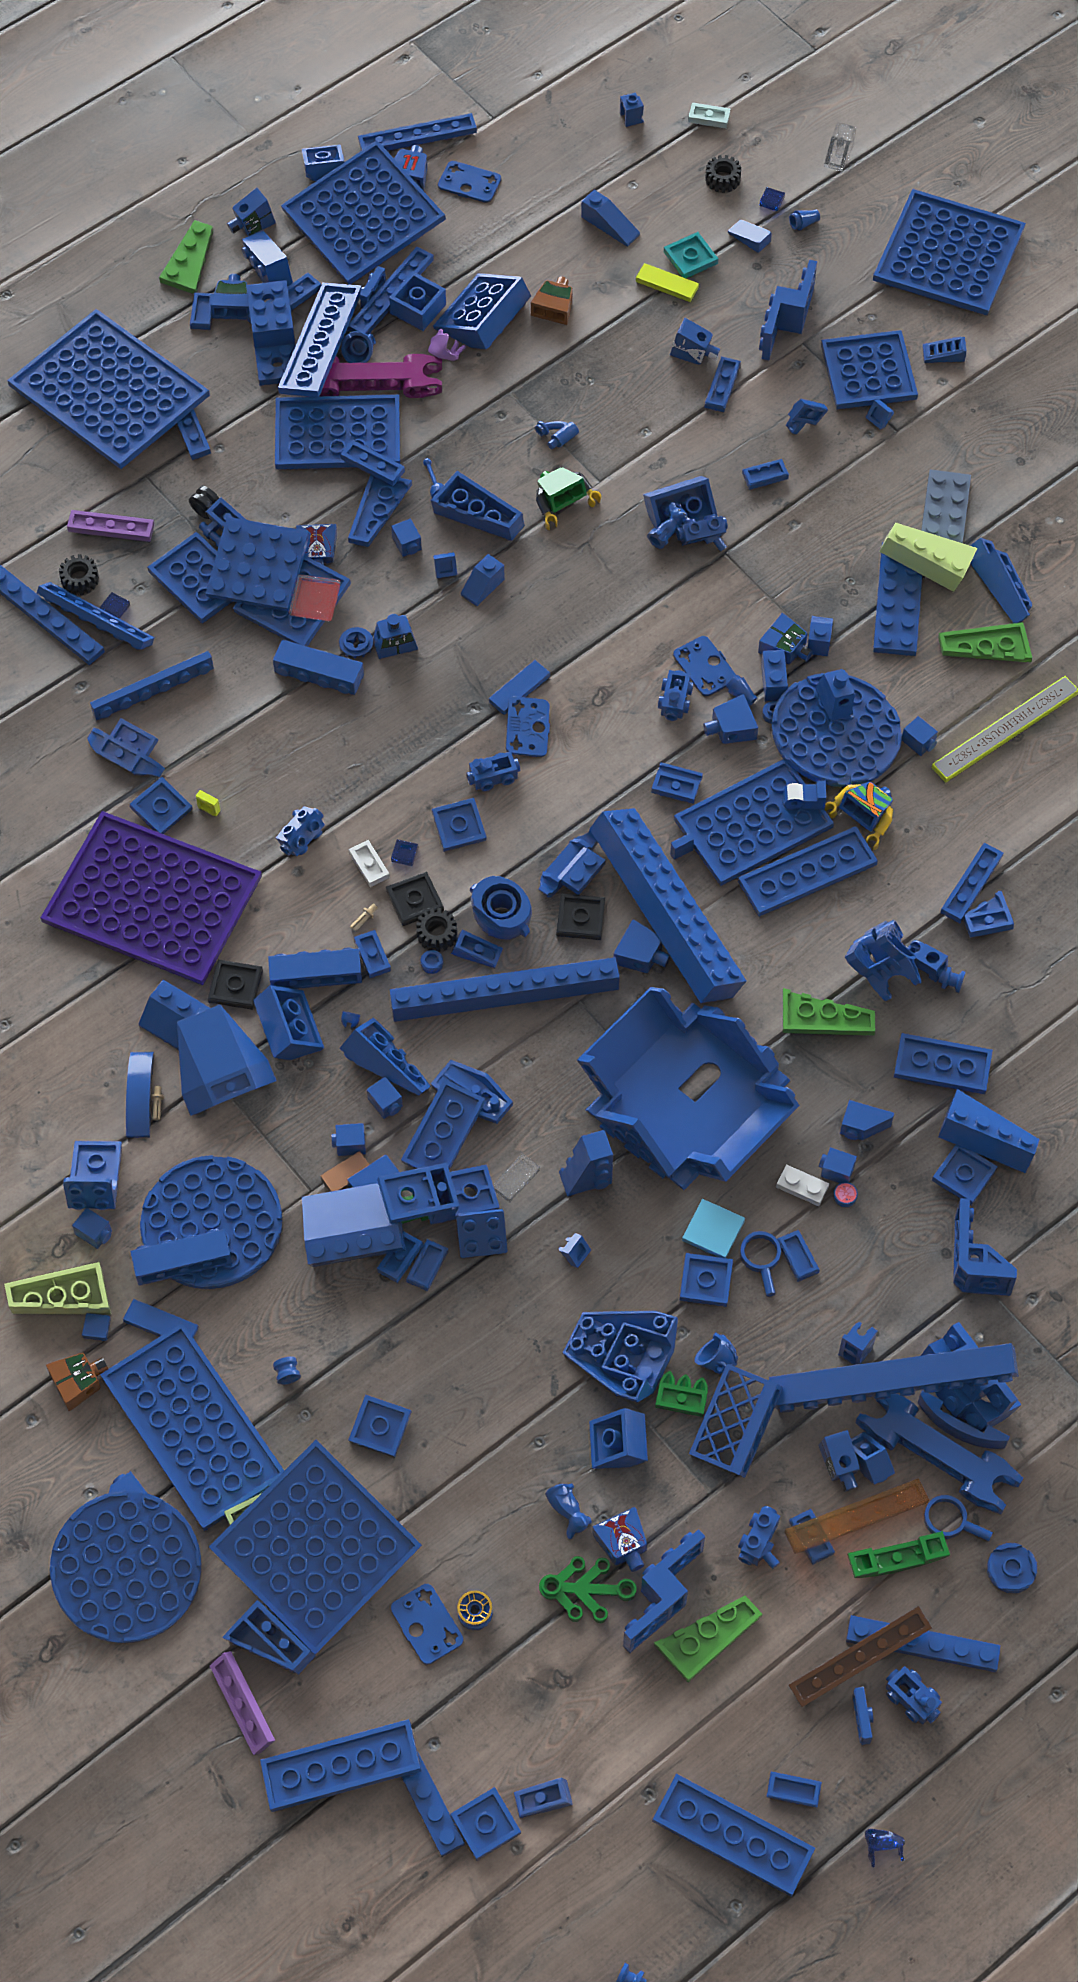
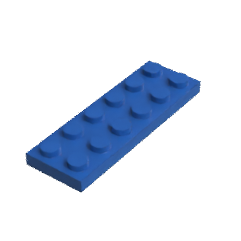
M881 553L873 652L916 656L922 574Z
M857 826L740 876L738 877V883L760 917L877 865L878 860Z
M409 1719L260 1760L271 1812L422 1771Z
M678 1774L675 1775L652 1822L791 1897L815 1851V1847Z

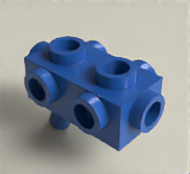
M715 514L703 517L701 521L696 522L695 519L684 521L681 527L676 528L677 539L681 540L682 546L705 541L706 544L713 542L721 552L727 547L720 538L727 532V520L723 516L715 517Z
M669 670L668 677L663 678L661 691L665 692L664 696H659L658 709H661V716H665L667 720L675 721L678 718L682 719L683 713H688L690 701L686 699L687 695H692L694 684L690 682V673L680 670Z
M511 751L498 753L489 758L474 759L473 762L469 763V772H466L469 785L474 784L476 790L488 791L496 784H512L515 779H518L520 765L518 759H513Z
M303 806L301 810L293 811L292 815L294 818L276 837L281 845L280 849L285 854H292L294 856L304 854L308 850L307 845L310 841L322 834L321 829L325 826L322 821L324 816L316 808L311 809Z
M764 1506L759 1514L754 1513L749 1523L752 1529L749 1535L744 1534L738 1545V1548L741 1549L738 1559L747 1565L754 1564L758 1566L759 1562L764 1559L772 1569L779 1565L780 1562L771 1553L774 1544L770 1542L780 1521V1515L777 1514L776 1510L769 1506Z
M904 1666L900 1671L895 1669L886 1678L888 1681L885 1688L888 1691L886 1693L887 1697L895 1705L901 1703L907 1709L905 1711L906 1716L913 1723L919 1721L923 1725L928 1721L931 1724L941 1714L938 1710L942 1704L939 1694L933 1688H927L921 1682L920 1675L913 1669L909 1670ZM899 1686H906L908 1692L904 1693Z

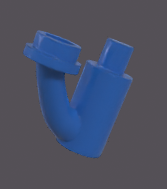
M539 421L535 426V430L540 436L548 435L549 430L559 429L551 436L552 440L547 443L550 449H554L556 446L560 448L579 434V429L573 422L554 421L544 423Z

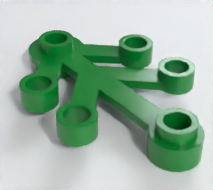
M580 1556L573 1557L570 1564L558 1575H546L539 1583L541 1595L549 1600L556 1599L568 1612V1618L572 1622H578L582 1619L583 1610L580 1606L574 1605L565 1593L575 1594L593 1613L594 1621L604 1623L608 1618L607 1609L600 1606L589 1594L618 1596L623 1601H630L636 1596L637 1591L636 1584L630 1579H623L618 1585L590 1584L600 1574L604 1575L610 1570L609 1560L603 1557L597 1559L595 1565L575 1583L566 1581L574 1573L584 1571L585 1560ZM579 1561L582 1563V1567L575 1568L573 1563ZM606 1563L607 1568L602 1570L598 1567V1564ZM553 1584L556 1586V1589L549 1591L547 1586ZM624 1588H629L631 1590V1593L629 1595H624L622 1593V1590ZM578 1610L580 1615L573 1617L571 1611ZM602 1611L605 1613V1616L598 1618L596 1613Z

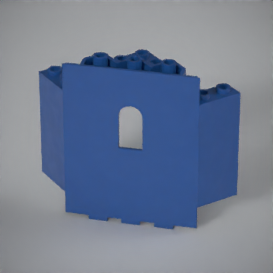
M650 987L577 1059L600 1092V1095L585 1110L602 1123L600 1128L605 1130L607 1134L626 1143L624 1147L638 1159L641 1157L647 1163H651L649 1166L651 1170L662 1179L667 1176L681 1189L685 1190L699 1175L726 1182L800 1105L795 1099L794 1092L785 1087L790 1080L778 1070L779 1063L775 1059L772 1049L768 1046L757 1045L756 1040L745 1029L746 1026L742 1020L725 1016L724 1012L718 1007L704 1005L701 1009L695 1003H691L681 1012L670 1000L671 996L665 989ZM708 1063L716 1065L721 1073L719 1079L696 1102L679 1090L702 1065Z

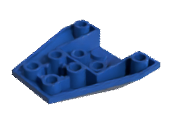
M221 1005L177 1021L181 1092L190 1116L277 1081L268 1059Z
M658 1311L583 1312L563 1354L616 1396L639 1402L655 1392L674 1353L678 1318Z

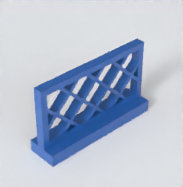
M726 1364L689 1454L745 1478L783 1387L778 1383ZM731 1371L738 1373L742 1381L741 1384L732 1388L729 1387L727 1382ZM744 1376L750 1378V1380L745 1381ZM756 1381L764 1384L761 1393L752 1397L747 1385ZM744 1387L748 1399L736 1404L732 1392ZM729 1394L733 1406L720 1411L718 1405L719 1398ZM750 1403L753 1413L751 1417L742 1420L738 1408ZM735 1410L739 1422L726 1426L722 1415ZM719 1416L723 1429L711 1433L708 1424L711 1419ZM741 1425L744 1433L742 1439L733 1443L729 1430ZM725 1432L729 1445L717 1449L713 1437ZM709 1439L714 1451L706 1455L698 1453L700 1443ZM731 1448L734 1458L729 1466L722 1463L719 1453ZM715 1455L717 1460L712 1459L710 1457Z

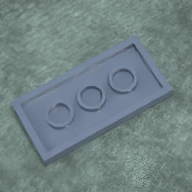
M929 470L921 531L963 543L971 475Z

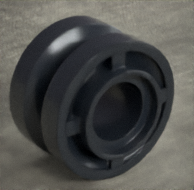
M200 486L196 493L192 494L189 498V504L198 515L205 519H210L206 511L219 497L210 488Z

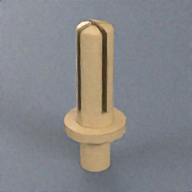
M372 904L368 909L364 908L362 915L350 928L356 932L369 917H374L373 913L378 907Z
M155 1086L154 1094L151 1095V1099H153L152 1119L159 1121L161 1116V1100L164 1099V1095L161 1094V1086Z

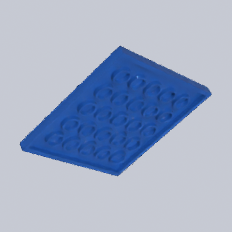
M375 141L281 205L285 214L348 285H351L446 220L445 214L378 141Z
M912 189L874 272L873 281L988 315L1026 223Z
M315 1440L209 1548L316 1655L422 1545Z

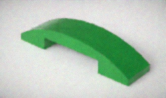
M943 1531L920 1536L918 1540L872 1550V1548L850 1552L847 1555L854 1578H867L920 1567L949 1557L950 1553Z

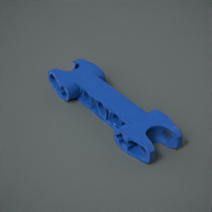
M890 1394L891 1397L888 1399H876L886 1409L884 1417L876 1419L866 1414L860 1413L855 1423L884 1448L893 1450L897 1443L963 1483L959 1493L976 1506L1002 1514L1006 1504L993 1492L992 1486L995 1483L1003 1482L1013 1487H1019L1023 1481V1477L1006 1460L995 1453L985 1450L979 1458L915 1418L919 1408L899 1394Z

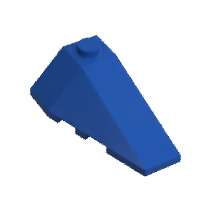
M374 1017L356 1028L340 1047L346 1058L383 1078L386 1077L389 1081L419 1096L431 1087L417 1067L413 1064H408L405 1060L406 1053L403 1049L398 1050L392 1043L394 1040L393 1036Z

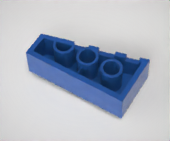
M456 471L431 499L435 514L511 541L525 526L522 512L459 471Z
M958 1089L950 1103L938 1136L941 1139L1026 1173L1035 1155L1040 1140Z

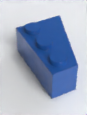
M264 230L242 239L244 246L242 253L245 259L249 260L263 283L287 280V287L293 283L286 255Z
M605 1130L581 1136L572 1150L573 1157L567 1158L566 1168H561L559 1171L567 1196L595 1188L598 1190L604 1189L609 1184H612L613 1153Z
M259 1600L222 1637L226 1641L298 1675L316 1656Z

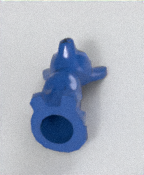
M671 502L668 506L670 519L664 521L658 528H653L647 535L649 541L656 548L663 549L668 544V539L674 534L677 525H683L684 521L690 520L687 518L686 512L681 508H677L674 502Z
M572 1483L553 1486L545 1493L551 1506L568 1519L569 1524L566 1533L568 1539H572L575 1533L583 1532L592 1523L589 1516L580 1512L579 1503L572 1493L574 1488Z

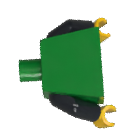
M558 468L551 473L544 471L538 480L539 488L536 490V502L542 515L546 517L545 528L547 530H550L548 523L550 521L554 522L557 527V517L551 514V511L555 513L585 497L587 494L589 496L587 502L590 507L595 506L594 499L600 503V492L592 491L593 487L580 472Z

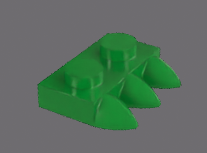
M668 1371L661 1378L655 1408L703 1417L708 1394L706 1380L701 1377L691 1388V1380L685 1374L675 1385L674 1376L671 1371Z

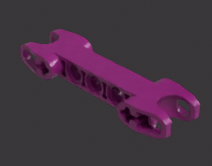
M408 354L403 358V362L340 363L339 358L335 357L319 397L339 396V391L403 390V394L408 398H424L442 393V381L427 377V375L442 370V359L425 354Z

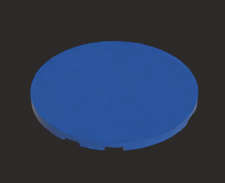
M824 673L808 676L806 679L798 683L795 682L788 687V690L784 691L775 706L772 716V735L779 753L795 771L815 782L826 781V785L846 787L848 785H862L873 781L891 767L897 757L902 741L900 719L895 708L890 705L886 700V696L877 688L859 678L848 675V679L855 691L851 717L830 722L815 689Z
M213 1155L184 1161L163 1174L145 1198L140 1221L142 1241L144 1245L148 1246L158 1245L164 1240H179L190 1234H205L211 1229H224L232 1264L170 1278L180 1284L193 1288L216 1289L237 1284L255 1274L266 1264L274 1253L281 1236L282 1210L273 1185L259 1170L236 1158L213 1157Z
M118 1491L104 1494L78 1508L59 1531L54 1542L50 1560V1578L53 1592L65 1615L85 1633L97 1639L114 1643H134L148 1640L172 1627L191 1605L201 1576L199 1544L194 1531L185 1517L177 1509L163 1501V1499L140 1492Z

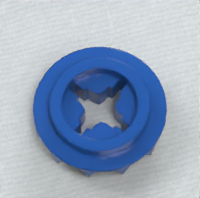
M360 627L347 629L340 636V650L345 653L346 657L349 655L353 656L354 659L357 656L364 657L367 652H371V648L374 646L373 637L369 631ZM356 638H358L359 641L357 648H355L353 645L356 641Z

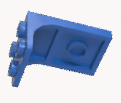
M120 1141L74 1142L70 1177L63 1180L68 1208L77 1210L86 1207L99 1210L115 1209L122 1154V1143Z

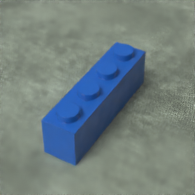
M286 640L281 641L273 658L274 672L279 675L294 677L302 682L318 684L323 688H332L343 694L355 695L364 676L362 662Z
M348 947L335 951L325 949L312 953L302 951L289 955L279 953L274 956H268L270 985L299 989L362 983L359 948L353 949Z
M211 1229L205 1234L200 1235L190 1234L175 1241L164 1240L158 1245L153 1246L142 1245L137 1247L136 1250L131 1251L134 1271L139 1286L232 1264L224 1229Z

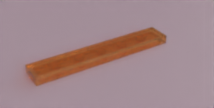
M918 1478L785 1529V1535L794 1554L927 1504L929 1498Z

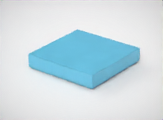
M702 1199L682 1237V1241L716 1257L726 1258L745 1222V1218Z

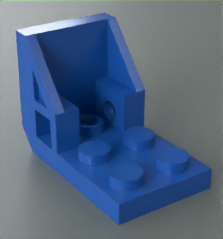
M960 1198L955 1215L953 1283L964 1293L1011 1296L1017 1279V1269L989 1245L973 1243V1230H970L971 1222H973L974 1208H970V1199ZM977 1255L979 1258H972L971 1256Z

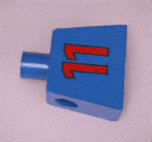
M413 145L411 150L400 149L394 159L424 191L428 168L427 155L422 153L423 149L418 145Z

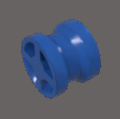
M284 1357L273 1363V1368L278 1373L276 1377L278 1384H290L301 1378L300 1371L296 1369L297 1359L295 1357Z

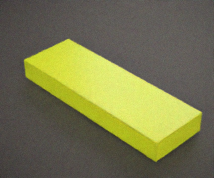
M646 263L643 264L636 276L637 283L691 302L699 288V283Z

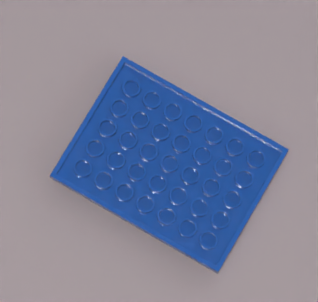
M97 309L7 380L8 385L120 469L125 467L210 396L207 388Z

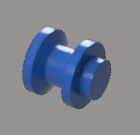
M948 967L947 971L942 969L938 983H942L943 989L947 986L955 987L956 993H959L966 972L962 971L960 974L952 972L951 967Z
M625 1963L616 1982H647V1979L643 1978L645 1972L640 1971L635 1974L629 1971V1964Z

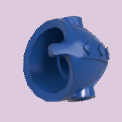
M359 331L347 334L341 345L345 360L348 363H367L373 354V345L376 344L374 336Z
M714 1333L713 1339L697 1352L695 1363L721 1374L726 1364L737 1365L738 1356L733 1344L725 1335Z

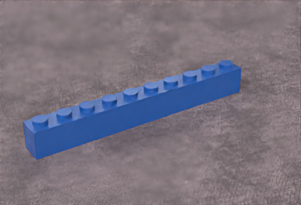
M616 957L390 989L394 1022L619 990V972Z
M1012 1343L773 1376L769 1377V1380L783 1387L775 1408L785 1413L794 1411V1407L804 1406V1409L818 1408V1404L828 1403V1406L841 1405L842 1401L845 1400L859 1403L865 1402L867 1397L876 1396V1399H888L891 1397L890 1394L900 1393V1396L914 1395L915 1391L918 1390L932 1393L939 1391L940 1387L949 1386V1389H961L964 1387L963 1384L973 1383V1386L987 1385L988 1381L991 1380L1005 1383L1013 1381L1012 1377H1019L1015 1347Z

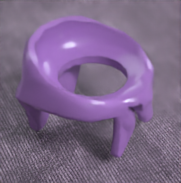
M440 329L431 338L428 352L438 358L455 361L459 359V354L466 346L463 345L458 349L459 343L455 340L452 349H447L449 335L447 333L443 334V330Z

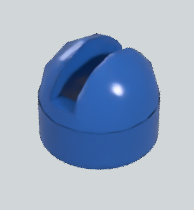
M342 1011V1025L346 1028L347 1022L351 1023V1029L355 1028L359 1023L360 1015Z

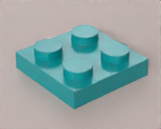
M699 232L665 246L663 250L664 254L683 278H688L718 264L719 260Z

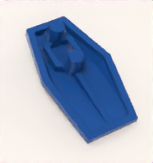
M450 1060L431 1082V1086L437 1091L443 1080L446 1079L484 1097L486 1102L478 1117L496 1124L513 1106V1101L487 1073Z

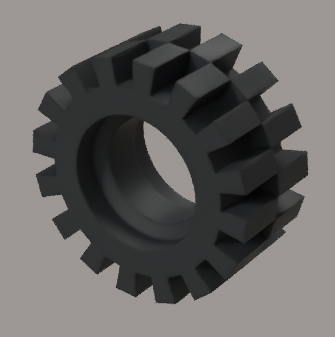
M718 155V159L713 157L712 161L709 160L708 165H706L705 175L707 186L710 185L711 190L715 188V192H719V190H722V193H725V190L731 192L732 188L735 190L741 181V164L739 165L738 160L734 162L735 158L731 157L728 159V155H725V158H722V155ZM719 172H727V173H729L730 175H728V176H720V175H718L717 173H719Z
M78 554V558L72 555L71 560L66 558L64 560L65 564L61 563L59 576L62 587L66 591H72L76 596L77 592H80L81 596L84 595V591L88 594L91 592L90 588L94 590L96 588L95 584L98 585L99 574L96 563H94L92 558L89 560L88 556L85 555L82 558V554ZM78 571L87 573L85 577L80 579L71 577L73 573Z
M434 908L430 909V914L425 911L423 912V917L419 916L416 923L418 942L419 944L422 943L424 949L428 946V951L436 948V951L440 952V948H443L445 951L448 950L447 945L453 946V941L456 942L457 923L454 920V916L452 914L449 915V911L445 910L442 913L441 908H437V912H434ZM432 925H442L446 930L444 934L434 936L428 932V929Z

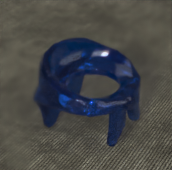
M867 1829L864 1832L868 1844V1858L872 1867H875L874 1851L898 1848V1855H900L901 1861H904L903 1845H905V1839L885 1830Z

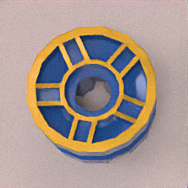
M477 1590L469 1591L459 1599L457 1605L458 1619L464 1627L470 1630H481L490 1623L493 1615L492 1602L485 1593ZM475 1606L476 1609L480 1610L479 1613L472 1614V1607Z

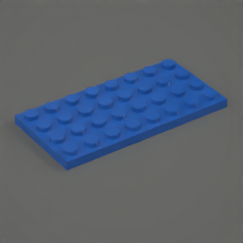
M183 1322L100 1374L102 1380L203 1531L224 1519V1511L263 1493L284 1472L280 1463Z

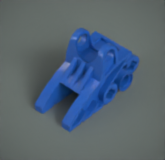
M895 920L890 922L884 921L867 930L864 936L854 941V944L850 946L845 955L849 965L860 975L867 978L870 985L884 1001L892 999L888 989V980L892 976H905L915 986L921 983L920 974L913 960L916 956L901 942L903 933ZM871 954L873 955V957H874V959H875V961H876L877 963H875L874 961H872V960L870 959V955H871Z

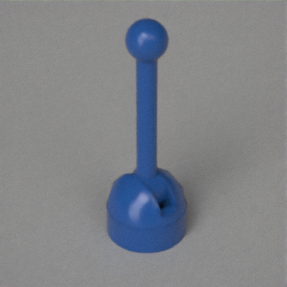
M426 458L423 464L427 467L433 482L430 488V494L433 498L444 485L437 483L431 468V460Z

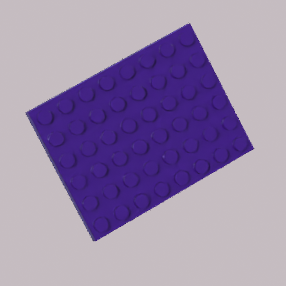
M102 811L40 919L45 924L203 985L262 877V872Z

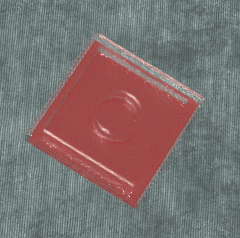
M298 574L289 610L290 616L332 622L341 585L340 580Z

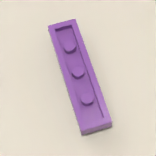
M71 510L67 530L74 533L150 542L155 524L154 520Z
M224 1652L210 1665V1668L253 1755L260 1754L275 1739L232 1652Z

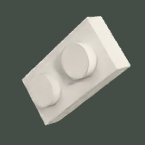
M369 840L349 849L350 856L369 887L390 878L389 872Z
M786 1164L776 1188L820 1206L829 1188V1183Z

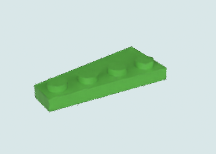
M194 220L159 277L160 283L192 294L197 293L198 281L200 282L201 270L205 264V256L212 238L213 226Z
M1023 622L942 632L938 636L943 656L1032 662V654Z
M783 988V1033L875 1035V1011L849 1004L844 1006L833 1003V1000H820L812 998L809 994L802 993L800 995Z
M743 1596L718 1609L717 1612L707 1617H702L692 1625L677 1630L665 1639L654 1642V1646L683 1678L689 1682L762 1617V1613L746 1596Z

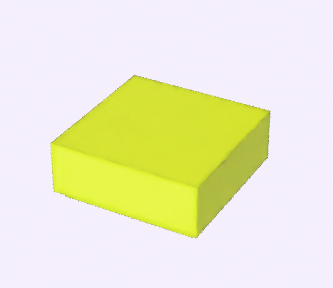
M199 790L196 795L198 808L213 816H217L220 812L219 800Z

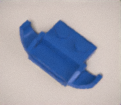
M120 718L110 735L97 728H93L87 737L90 746L98 755L128 770L132 774L142 776L155 775L160 778L165 770L161 764L149 757L158 739Z
M590 830L588 833L569 841L566 848L546 871H543L538 890L545 896L552 897L563 885L579 895L604 867L606 860L593 852L598 842Z

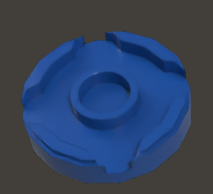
M1005 1543L998 1546L991 1553L987 1562V1574L990 1581L999 1590L1006 1593H1020L1027 1590L1033 1584L1037 1574V1562L1034 1555L1022 1547V1545Z

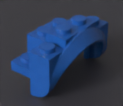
M958 1322L950 1327L943 1338L929 1344L921 1356L978 1348V1346ZM998 1380L988 1381V1384L983 1386H973V1383L963 1384L964 1387L961 1389H949V1386L940 1387L939 1391L935 1392L937 1397L944 1401L943 1405L955 1418L959 1417L967 1421L970 1426L981 1432L985 1431L988 1425L993 1427L999 1424L1021 1406V1403L1007 1384L999 1383ZM987 1396L990 1402L984 1401L981 1398Z

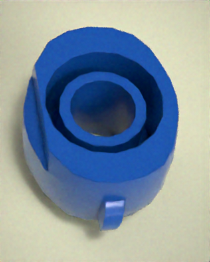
M489 876L470 887L474 918L486 934L498 939L511 940L520 935L526 937L530 933L528 926L532 917L531 903L524 890L518 884L501 876ZM497 908H506L510 911H508L507 913L500 914L496 913L493 910Z

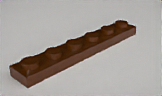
M918 1606L788 1686L800 1706L803 1707L929 1631L932 1627Z

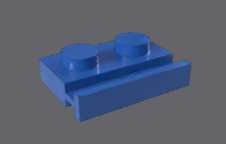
M660 762L651 793L694 804L703 773Z

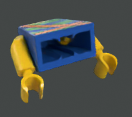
M872 782L862 785H848L834 798V802L830 801L825 804L824 810L827 812L829 809H833L829 813V817L833 819L837 816V807L839 806L842 811L870 832L874 830L875 833L868 835L866 842L868 844L871 840L875 841L876 844L873 850H876L879 846L880 835H884L892 822L893 809L890 806L893 799L891 792L887 787L878 788Z

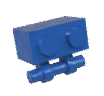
M220 497L206 511L211 523L207 525L205 522H202L199 525V529L203 531V535L207 539L211 538L216 543V547H219L221 536L216 531L220 529L223 532L226 518L246 519Z

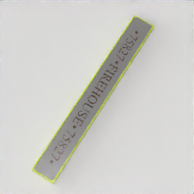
M1066 676L1062 677L934 762L932 769L945 783L1077 696L1078 688Z

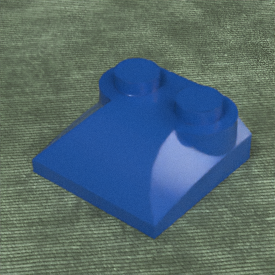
M341 145L302 149L305 174L312 181L319 180L344 163Z

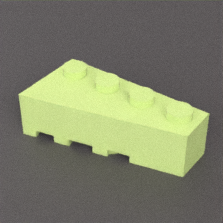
M895 523L879 552L954 592L964 578L977 548Z
M99 1262L4 1284L8 1305L12 1314L91 1313L111 1315L103 1272Z

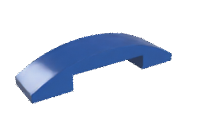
M130 1052L126 1090L127 1138H150V1099L154 1052Z
M923 1390L921 1391L918 1399L919 1406L933 1423L949 1435L968 1444L983 1448L1005 1449L1010 1436L989 1425L984 1433L941 1411L944 1401L929 1393H925Z

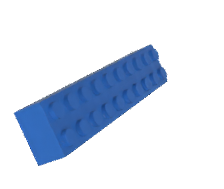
M635 808L602 811L591 826L590 831L700 1003L733 998L746 983V979L641 819L639 813Z

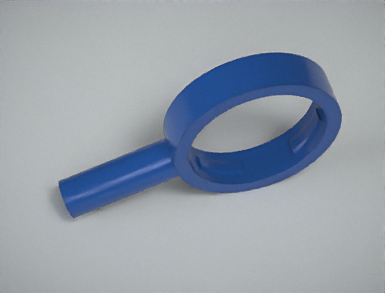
M763 1231L753 1232L746 1236L741 1244V1260L750 1270L761 1272L766 1296L771 1297L776 1293L770 1270L780 1260L781 1246L772 1234ZM757 1238L770 1241L777 1251L775 1259L767 1265L753 1264L747 1259L744 1252L747 1243Z
M940 1495L928 1503L924 1512V1522L932 1534L941 1531L936 1529L929 1520L930 1508L939 1502H949L960 1510L962 1524L954 1531L943 1532L945 1539L956 1537L964 1530L990 1541L993 1532L968 1522L966 1509L957 1498L949 1495Z

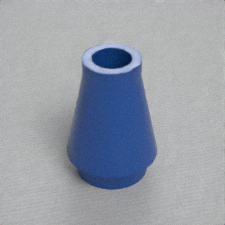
M817 209L794 211L789 216L790 226L792 229L799 231L820 220V213Z
M736 675L727 683L728 693L734 697L744 694L749 707L757 700L744 677Z

